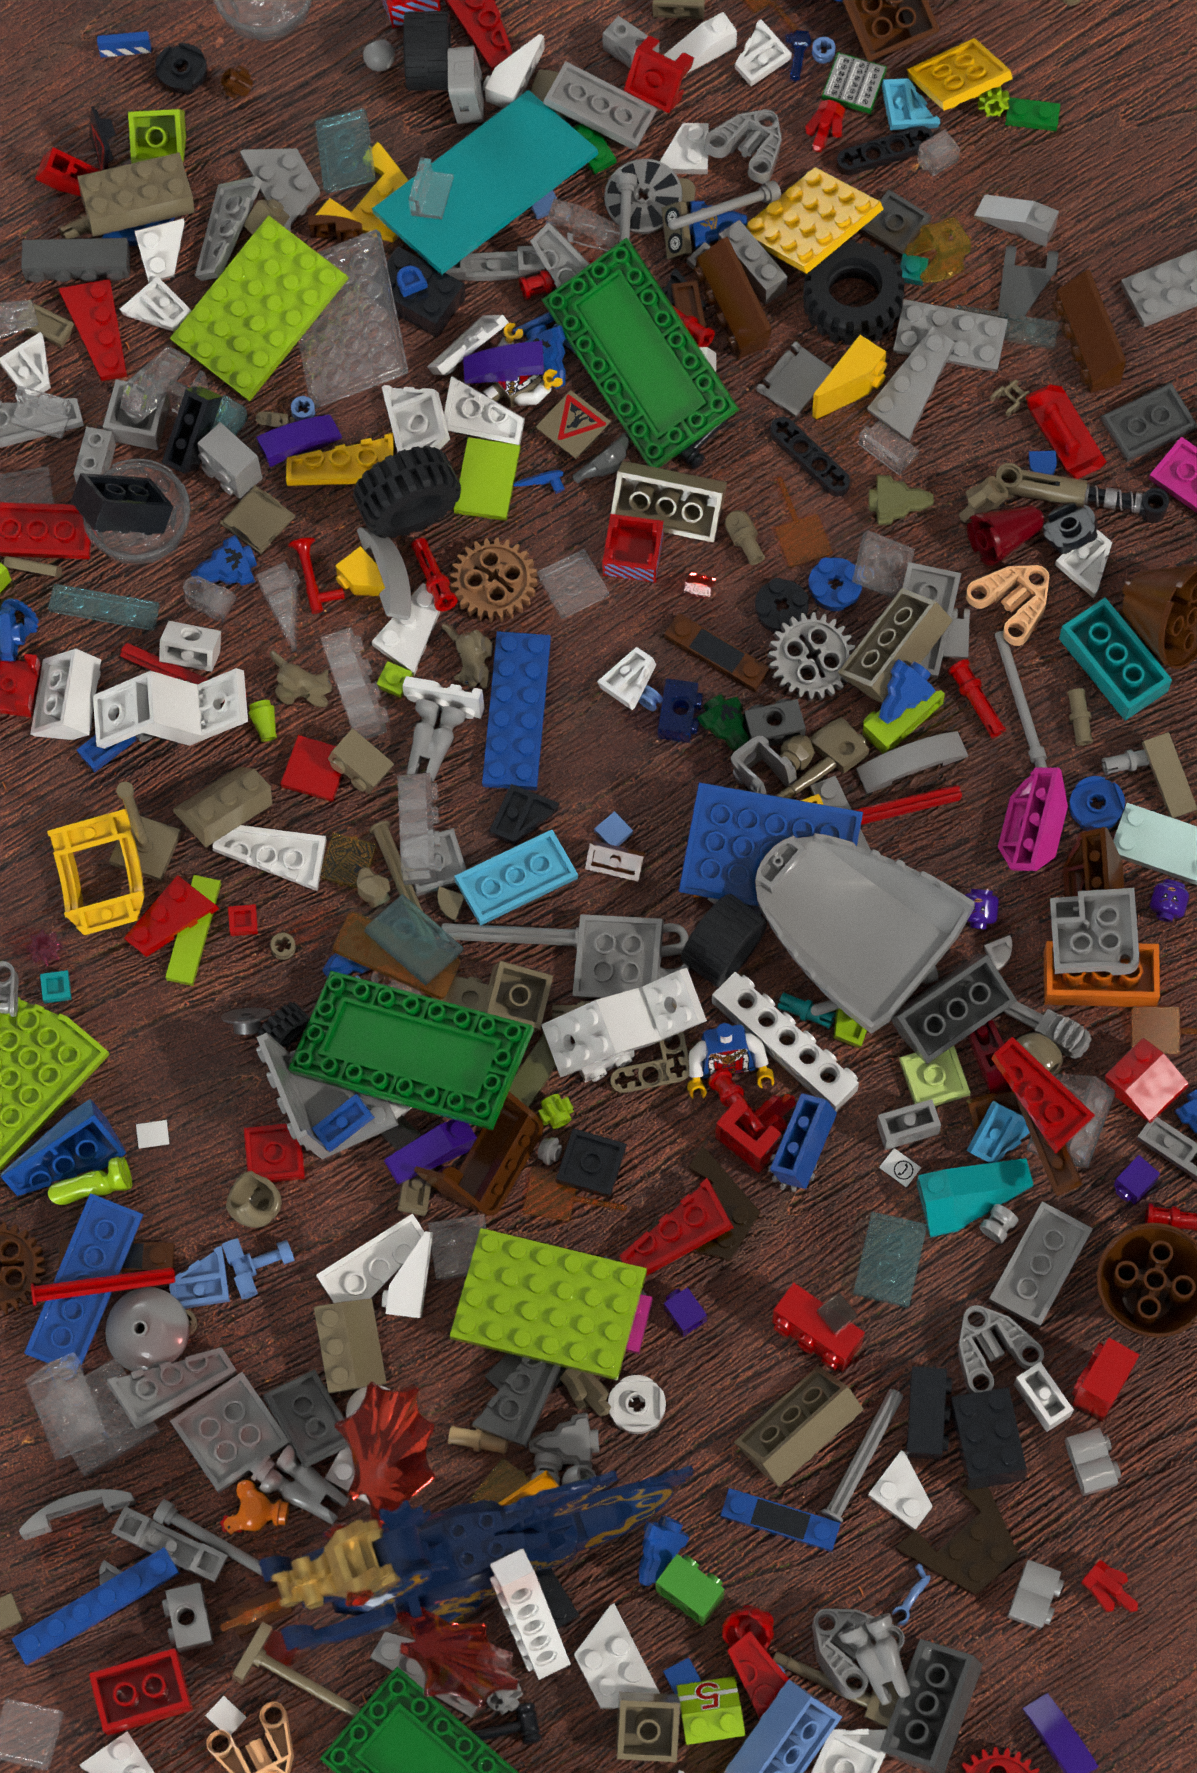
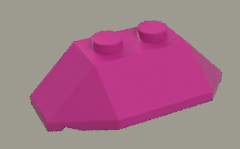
M1035 767L1030 773L1031 776L1023 781L1010 797L998 848L1008 863L1009 868L1013 871H1037L1056 857L1068 808L1060 768Z

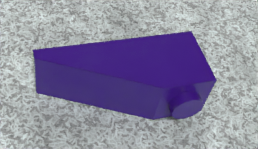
M451 1119L385 1158L384 1162L397 1184H400L418 1176L414 1172L416 1166L431 1170L469 1152L477 1137L468 1123Z

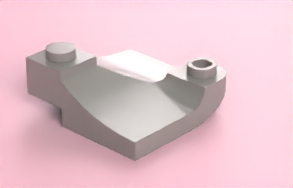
M1134 888L1078 891V896L1050 898L1055 974L1105 971L1111 973V975H1125L1133 973L1138 968L1139 945ZM1122 959H1128L1130 962L1128 964H1123L1120 961Z

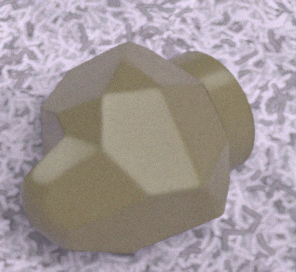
M797 735L783 742L780 757L786 756L792 762L795 771H797V769L804 770L815 752L811 740L807 736Z
M368 867L360 869L357 878L359 896L365 902H368L371 909L389 901L390 897L387 893L390 891L389 880L375 874Z

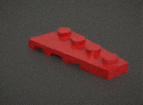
M444 0L493 73L496 66L513 54L495 0Z
M110 279L58 288L101 381L127 377Z
M1013 1037L993 1054L991 1059L1055 1154L1094 1118L1095 1114Z
M748 1631L727 1649V1652L759 1719H761L789 1678L754 1635Z

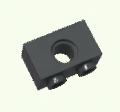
M781 699L773 705H755L744 711L745 727L750 740L756 736H763L769 741L768 746L770 747L783 744L784 741L793 736L805 735L806 728L798 699ZM777 719L781 723L777 726H772L767 721Z

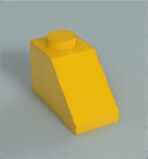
M361 546L335 565L337 572L335 578L344 590L349 589L354 595L380 597L379 594L385 586L378 566Z

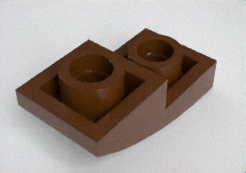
M332 215L308 216L311 237L327 238L337 234L338 243L354 244L364 240L362 223Z

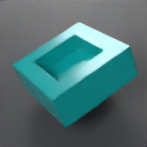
M903 253L900 267L905 283L923 286L929 258Z
M68 970L40 974L44 1004L72 1000Z

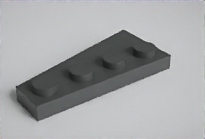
M523 1357L521 1363L513 1373L511 1372L505 1380V1384L496 1396L494 1395L489 1401L486 1409L480 1417H477L472 1426L527 1448L561 1366Z

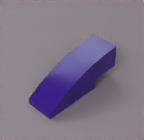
M542 341L495 347L463 357L465 384L518 381V376L544 374Z
M323 415L278 427L256 438L258 447L269 467H272L286 460L287 457L316 451L341 439L342 435L331 415Z
M1048 1693L1022 1708L1053 1760L1057 1761L1063 1773H1092L1099 1767L1072 1725Z

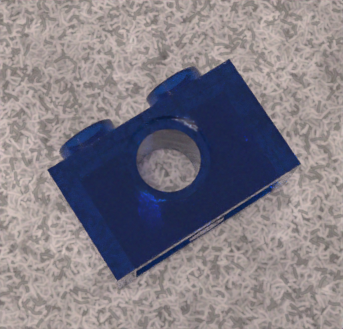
M666 678L658 725V739L690 743L692 734H697L699 721L697 718H694L696 709H701L703 693L698 692L699 683ZM677 708H685L688 712L683 715H679L675 713L674 710Z

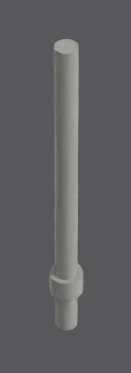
M1003 631L996 632L994 635L1030 748L1028 754L1031 763H1034L1035 767L1047 768L1045 762L1047 756L1044 747L1040 746L1009 643L1004 639Z

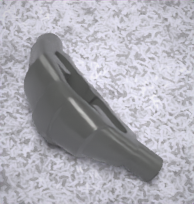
M623 433L596 457L574 473V481L580 483L585 478L603 477L609 473L617 472L621 463L626 458V450L631 440L628 433Z

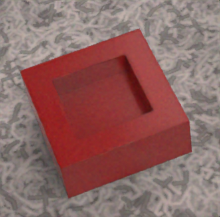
M256 904L228 907L231 936L258 934Z

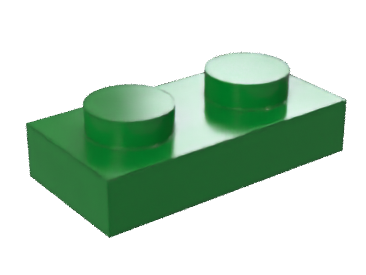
M1009 97V109L1007 110L1005 125L1057 132L1060 111L1059 103Z
M582 123L573 127L598 149V155L587 163L594 175L616 164V157L599 132Z

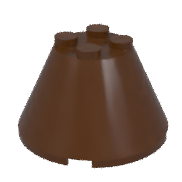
M1197 564L1146 570L1137 574L1133 580L1128 579L1123 586L1125 597L1120 616L1126 620L1166 666L1180 669L1190 664L1197 657Z
M1162 1223L1139 1224L1112 1239L1105 1248L1097 1269L1099 1297L1109 1315L1123 1328L1145 1337H1169L1193 1326L1197 1322V1241L1183 1230Z

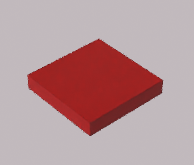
M298 735L281 781V787L333 802L343 774L338 773L332 768L328 760L329 755L336 746Z
M288 1123L244 1128L247 1172L253 1171L257 1175L266 1177L271 1182L305 1179L303 1146L290 1135L287 1127Z

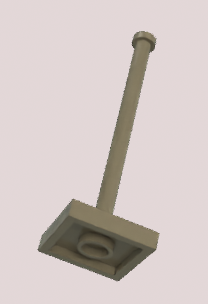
M121 782L117 786L116 791L123 800L138 851L142 876L162 882L182 834L181 830L140 816L133 797L134 788L132 784ZM118 840L109 862L112 866L126 870L121 844Z
M262 1622L233 1672L232 1679L243 1685L253 1665L257 1667L261 1665L354 1718L361 1708L266 1655L267 1651L263 1648L272 1634L273 1627Z

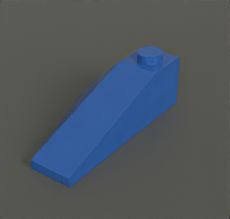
M89 1099L64 1116L5 1169L0 1176L11 1190L19 1196L48 1187L51 1182L67 1177L68 1179L77 1177V1174L92 1169L93 1171L104 1169L108 1166L111 1158L122 1157L126 1154V1150L105 1115Z

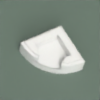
M1010 935L984 945L986 954H988L998 971L1010 959L1012 952V939Z

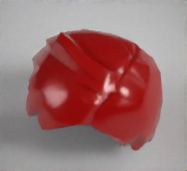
M743 1605L741 1609L731 1612L722 1626L723 1639L730 1647L746 1632L750 1631L766 1650L774 1636V1619L769 1612L763 1611L757 1606Z

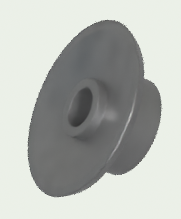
M266 1008L236 1009L224 1013L221 1019L226 1023L233 1024L235 1034H254L262 1028L261 1021L267 1019L271 1011Z

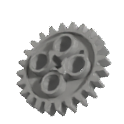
M813 612L810 619L807 620L805 614L801 613L799 622L794 617H791L789 620L790 626L782 623L780 626L783 633L779 631L774 633L773 636L778 641H771L769 644L771 648L775 649V651H771L767 655V657L775 659L768 666L772 669L777 668V671L772 676L773 679L781 677L782 681L779 687L781 688L787 684L789 686L787 694L790 695L796 690L798 691V699L806 693L809 701L813 699L814 694H817L818 698L823 700L825 691L832 697L835 694L833 687L840 691L844 687L840 680L848 682L838 674V671L851 656L849 652L855 649V645H847L852 636H843L841 634L845 629L844 626L838 629L834 627L836 619L827 623L826 614L820 620H817L816 614ZM811 634H820L824 639V643L815 644L811 640ZM799 636L804 637L806 646L803 643V641L800 640ZM790 645L798 647L800 655L796 657L791 656L787 651V647ZM808 653L811 655L816 654L817 658L815 661L813 659L808 660L806 656ZM824 658H834L837 666L835 668L827 667L824 664ZM818 668L824 674V678L820 677ZM800 670H810L813 674V679H803L800 675Z

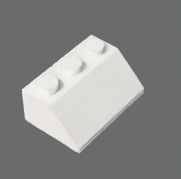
M76 648L43 659L30 735L74 740L89 735L94 708L93 695L96 694L97 683L101 674V659Z

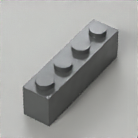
M127 238L22 240L21 269L25 280L32 282H42L44 280L67 282L72 279H82L84 281L110 279L112 281H119L122 278H130V247Z

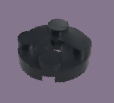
M178 43L179 46L172 48L168 46L160 52L156 59L155 65L158 81L171 92L190 95L206 79L208 68L204 55L198 47L189 43ZM183 64H186L187 70L184 72H178L175 68L176 66L181 67Z
M1075 503L1059 506L1048 515L1049 520L1046 526L1043 524V533L1047 543L1061 554H1067L1087 543L1093 542L1098 535V523L1095 514L1086 505H1084V508L1077 507ZM1072 525L1073 528L1067 529V526Z
M774 578L758 591L755 598V612L760 624L772 632L779 631L783 633L780 626L782 623L790 626L789 620L791 617H794L799 622L801 613H804L807 618L809 609L808 595L797 583L786 579ZM785 601L789 608L787 610L783 608L781 611H778L776 602Z

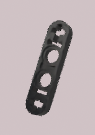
M919 126L844 149L837 156V169L841 174L849 176L926 153L932 148L933 132L928 127ZM918 136L926 139V143L917 140ZM908 139H910V144L912 143V147H911V148L909 147V140H908ZM899 142L903 144L904 149L901 152H895L890 148V145ZM876 150L880 156L872 160L866 156V152ZM858 154H861L862 163L860 162V158H858ZM844 159H848L853 164L849 166L847 163H844Z
M778 417L773 420L770 427V435L773 441L832 496L840 497L849 491L850 477L847 472L792 420L787 417ZM778 427L781 429L787 427V435L784 432L778 434ZM802 442L808 446V450L805 453H797L793 446L796 443ZM816 460H822L827 464V467L823 471H817L813 469L812 463ZM833 479L837 482L843 480L842 487L840 485L834 487Z

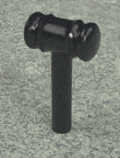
M726 419L680 452L678 456L686 462V465H690L691 469L700 467L704 462L705 455L701 454L698 449L723 427L728 420Z
M530 1702L522 1703L515 1709V1712L518 1714L516 1716L518 1720L472 1731L483 1741L521 1732L520 1735L523 1737L522 1743L525 1745L536 1744L542 1739V1736L539 1734L537 1712L534 1711L535 1704Z

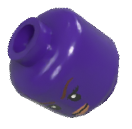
M1165 879L1163 883H1158L1154 887L1149 907L1151 911L1157 914L1156 918L1158 920L1171 923L1173 919H1179L1184 916L1189 901V893L1185 889L1184 884Z
M971 889V893L965 894L966 897L975 902L974 910L967 922H970V928L986 929L987 924H993L997 921L999 899L993 895V891Z

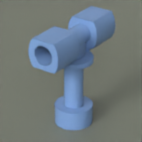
M238 1238L222 1244L228 1263L234 1268L236 1274L234 1280L242 1300L258 1294L252 1278L257 1275L255 1269L279 1260H283L284 1265L295 1261L288 1240L276 1243L278 1249L252 1259L250 1253L244 1255Z

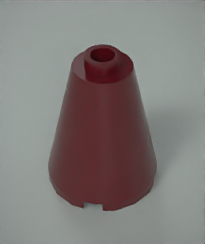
M1033 505L976 513L969 518L972 520L971 523L967 524V535L974 553L979 551L983 556L980 559L982 563L990 566L999 563L1038 533L1043 527L1044 516L1041 510Z

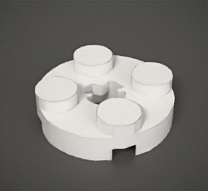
M631 1375L623 1378L613 1387L608 1398V1403L611 1406L609 1411L611 1419L617 1428L627 1433H647L658 1427L665 1414L666 1400L664 1392L652 1379L643 1375ZM635 1397H639L640 1402L645 1403L644 1409L640 1408L641 1411L634 1412V1409L628 1406L629 1402H633Z

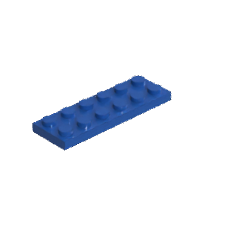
M497 631L482 780L483 787L509 789L510 785L513 784L526 790L537 791L551 635Z
M90 1193L53 1284L120 1275L144 1214ZM112 1292L45 1301L24 1354L79 1375Z

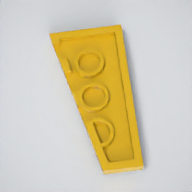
M393 433L385 434L384 438L373 441L371 438L360 440V444L347 447L345 444L334 446L335 449L326 452L317 450L287 457V486L356 484L358 479L362 478V474L370 470L374 464L380 463L390 455H394Z

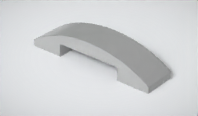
M517 246V251L470 253L445 273L459 280L497 281L538 274L540 271L545 270V266L533 246Z
M359 527L357 533L363 550L374 554L385 586L379 596L386 616L408 620L411 616V591L407 570L400 552L388 536L381 538L372 534L369 529Z
M958 731L949 732L898 747L856 768V771L866 794L892 785V781L940 763L942 766L967 758L968 754Z
M98 1489L75 1493L42 1508L25 1522L19 1529V1532L24 1540H28L52 1532L50 1523L52 1519L104 1503L105 1509L110 1513L125 1506L134 1505L136 1501L132 1493L121 1490Z
M126 1506L111 1532L150 1554L165 1547L177 1567L212 1582H216L228 1558V1555L152 1521L151 1518Z

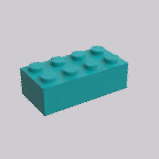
M1106 597L1062 626L1059 640L1125 721L1169 691L1172 682L1171 677Z

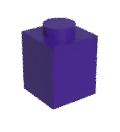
M1138 1155L1116 1178L1113 1185L1116 1188L1115 1192L1124 1201L1128 1202L1130 1200L1135 1205L1155 1184L1160 1173Z
M688 1287L683 1291L676 1289L665 1298L667 1301L664 1303V1310L683 1337L707 1322V1314Z

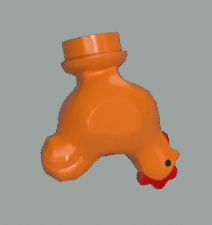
M242 1480L237 1484L236 1488L237 1496L241 1501L238 1514L233 1516L225 1515L223 1520L220 1521L222 1531L228 1532L230 1535H233L234 1532L241 1533L242 1530L254 1532L261 1530L271 1520L275 1526H286L290 1504L289 1502H283L282 1499L277 1500L274 1504L270 1503L264 1493L256 1490V1485L252 1481Z

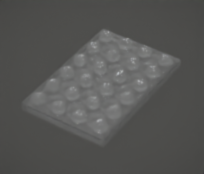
M377 229L317 252L345 273L349 279L298 341L308 395L314 402L315 409L409 373L382 237Z

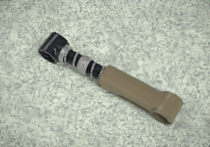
M1013 463L1001 465L995 476L1007 488L1008 498L1020 496L1061 504L1075 503L1079 507H1083V504L1094 503L1097 504V507L1100 505L1110 509L1117 507L1121 511L1129 509L1132 510V513H1138L1148 523L1161 522L1165 518L1169 505L1167 493L1159 488H1152L1143 493L1136 492V494H1133L1132 491L1124 493L1120 489L1106 487L1101 489L1097 485L1089 487L1086 480L1022 470ZM1010 478L1014 483L1008 484L1002 479ZM1156 503L1160 506V508H1151L1149 504Z

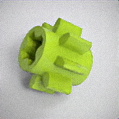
M1001 86L981 93L979 95L978 109H985L986 117L990 115L999 117L1004 109H1009V92H1002Z
M554 1094L540 1103L543 1109H540L538 1112L544 1126L551 1124L553 1129H557L572 1120L570 1114L574 1112V1108L568 1097L561 1099L559 1094Z

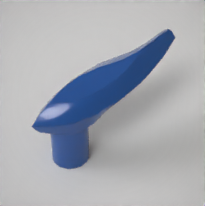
M560 470L543 472L513 483L514 486L551 483L555 494L565 490L560 479L563 476V471Z

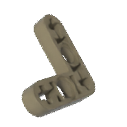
M672 1003L673 1008L676 1010L677 1006ZM684 1032L676 1034L680 1039V1045L675 1050L668 1049L664 1044V1040L659 1041L662 1060L615 1070L610 1078L611 1087L618 1093H629L684 1081L689 1076V1057ZM683 1051L684 1057H678L680 1066L685 1065L686 1070L681 1073L682 1077H677L676 1073L670 1072V1068L674 1067L673 1058L667 1060L666 1054L675 1055ZM647 1067H653L658 1071V1079L653 1083L646 1082L642 1077V1072ZM638 1069V1080L641 1086L636 1087V1081L628 1082L625 1089H622L620 1084H615V1079L619 1078V1073H624L625 1077L634 1076L632 1070Z

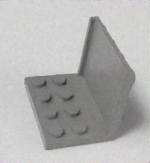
M268 1033L257 1037L260 1046L256 1050L262 1063L266 1062L270 1072L266 1074L272 1088L277 1087L280 1097L277 1098L279 1108L283 1114L287 1113L290 1123L287 1124L289 1133L294 1140H298L300 1145L304 1144L307 1151L311 1150L323 1160L399 1125L389 1101L292 1074L288 1068L296 1050L289 1053ZM358 1094L375 1118L333 1151L329 1152L312 1128L352 1096Z

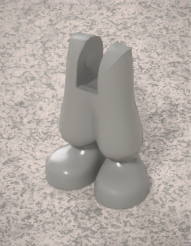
M418 699L415 709L422 720L416 724L414 729L407 775L416 777L422 758L429 759L425 780L434 782L444 756L454 739L452 730L464 722L466 713L455 707L444 706L441 712L439 728L434 729L441 711L440 707L432 701Z
M290 1444L281 1453L275 1467L294 1478V1481L290 1482L273 1468L259 1487V1491L264 1494L275 1491L281 1493L284 1501L304 1509L330 1524H333L338 1517L329 1508L320 1504L323 1498L327 1496L331 1501L342 1507H345L349 1501L342 1492L326 1481L312 1466L304 1468L302 1464L298 1463L296 1451Z
M890 1613L873 1617L866 1624L864 1621L839 1633L840 1640L843 1643H854L856 1645V1660L866 1674L882 1705L892 1702L887 1682H893L901 1698L911 1694L901 1664L897 1642L888 1632L893 1622ZM868 1631L874 1636L875 1645L871 1642Z

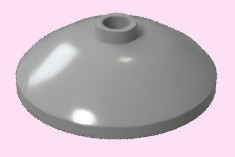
M153 1287L132 1290L122 1296L109 1313L105 1329L107 1346L114 1359L124 1368L133 1372L141 1369L146 1371L157 1368L159 1364L170 1361L175 1363L185 1350L189 1338L187 1313L180 1301L167 1291ZM143 1323L145 1330L139 1334L137 1328Z

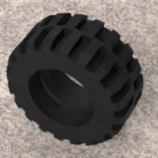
M855 239L847 240V244H842L809 273L805 274L803 291L804 311L808 314L810 324L812 326L817 325V332L822 336L828 334L831 341L837 343L838 340L845 341L844 345H852V342H855L859 335L876 341L882 338V332L888 333L893 328V324L898 321L903 306L905 281L902 277L900 265L895 264V258L891 253L885 255L884 248L879 245L872 247L870 246L871 242L863 240L862 243H855ZM857 278L870 283L878 292V297L865 306L849 307L837 302L831 296L829 289L840 280Z
M417 446L412 447L410 450L404 449L393 456L386 457L380 463L374 464L356 482L353 497L367 528L372 534L381 538H386L387 536L389 538H396L400 535H409L414 531L418 532L425 526L434 524L437 519L443 518L447 511L452 510L455 503L458 502L461 494V484L443 451L430 446H423V448Z

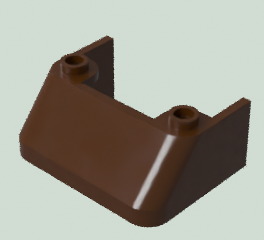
M508 1092L493 1130L482 1128L459 1170L452 1166H444L438 1172L416 1166L414 1172L440 1193L481 1214L493 1216L501 1209L543 1133V1122L538 1115L511 1092Z

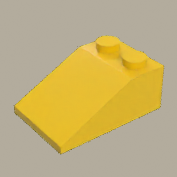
M859 335L814 392L812 417L815 419L823 417L869 395L874 387L878 389L886 377L884 375V370L887 366L885 362L886 351L862 335Z

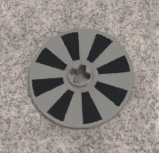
M637 159L619 167L612 174L605 188L604 200L610 218L620 227L621 193L618 192L619 189L616 187V176L621 173H631L637 176V188L631 194L630 232L648 234L663 229L662 207L682 202V188L675 172L666 164L653 159ZM641 192L647 194L648 199H640L638 194Z

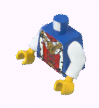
M722 1023L716 1029L704 1031L701 1041L689 1052V1076L692 1077V1080L689 1081L687 1089L691 1098H694L693 1092L697 1088H700L701 1095L704 1098L707 1091L700 1077L703 1076V1079L710 1078L712 1074L721 1069H728L732 1074L753 1071L758 1068V1086L763 1088L761 1079L764 1077L770 1078L773 1086L774 1075L773 1071L766 1066L769 1063L763 1042L753 1034L746 1033L743 1025L731 1026L728 1023Z

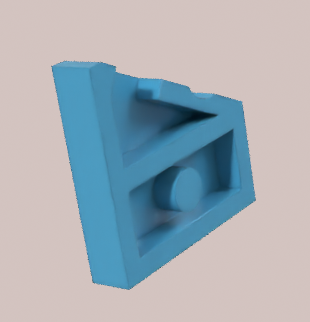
M992 1101L967 1151L989 1163L998 1162L1007 1151L1013 1150L1020 1145V1140L1030 1133L1023 1115Z

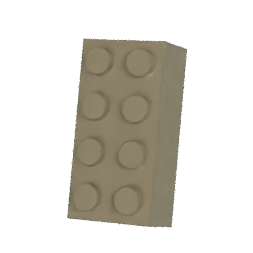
M180 152L78 176L80 194L93 237L195 213L193 195Z

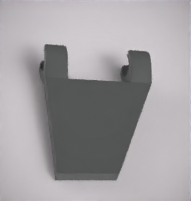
M1015 246L1006 247L998 315L1025 317L1056 273L1057 251L1048 252L1046 269L1015 265L1017 248Z

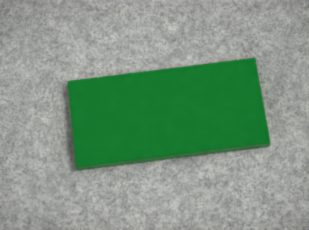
M627 237L542 299L557 325L562 326L566 339L648 466L660 468L740 410Z
M330 971L288 1070L295 1075L493 1130L534 1028L526 1023Z
M398 1666L320 1757V1760L335 1773H519Z

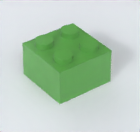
M676 1554L656 1581V1592L701 1626H704L724 1599L725 1589L721 1586L723 1582L710 1572L707 1576L698 1569L699 1564L688 1555L682 1558Z

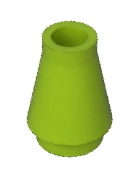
M261 700L250 704L248 714L260 735L261 742L276 739L275 709L271 705L270 700Z

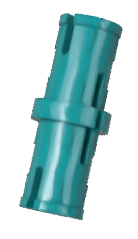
M783 992L779 1000L781 1003H778L777 1009L797 1015L804 1022L809 1020L828 1029L831 1028L834 1021L832 1018H835L836 1012L831 1011L814 1016L811 1013V1008L814 1006L812 1000L804 1001L786 992Z

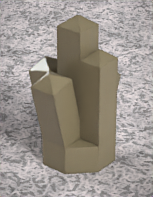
M988 476L982 483L967 490L968 507L959 514L961 521L969 523L972 520L969 519L970 516L976 513L994 511L1008 498V490L1005 485L996 477Z
M569 1368L562 1374L560 1381L569 1391L578 1409L586 1410L591 1406L599 1416L609 1414L611 1406L606 1401L609 1389L598 1381L593 1374Z

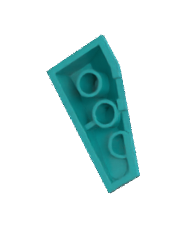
M1027 1158L918 1175L916 1183L930 1238L960 1231L969 1223L988 1214L995 1204L1001 1205L1034 1185Z

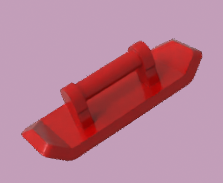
M1049 384L1026 396L1030 413L1052 450L1056 451V457L1070 478L1079 479L1100 469L1107 462L1062 386Z

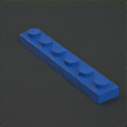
M163 1547L13 1637L12 1641L24 1663L29 1665L176 1577L180 1572L167 1549Z

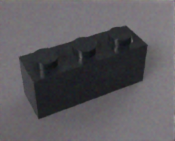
M202 386L185 390L162 459L163 464L184 474L199 469L201 459L198 456L200 452L197 443L212 430L223 396Z
M912 1366L906 1456L908 1458L941 1460L943 1452H948L949 1435L944 1434V1423L949 1424L950 1406H945L946 1395H951L952 1378L947 1377V1369Z

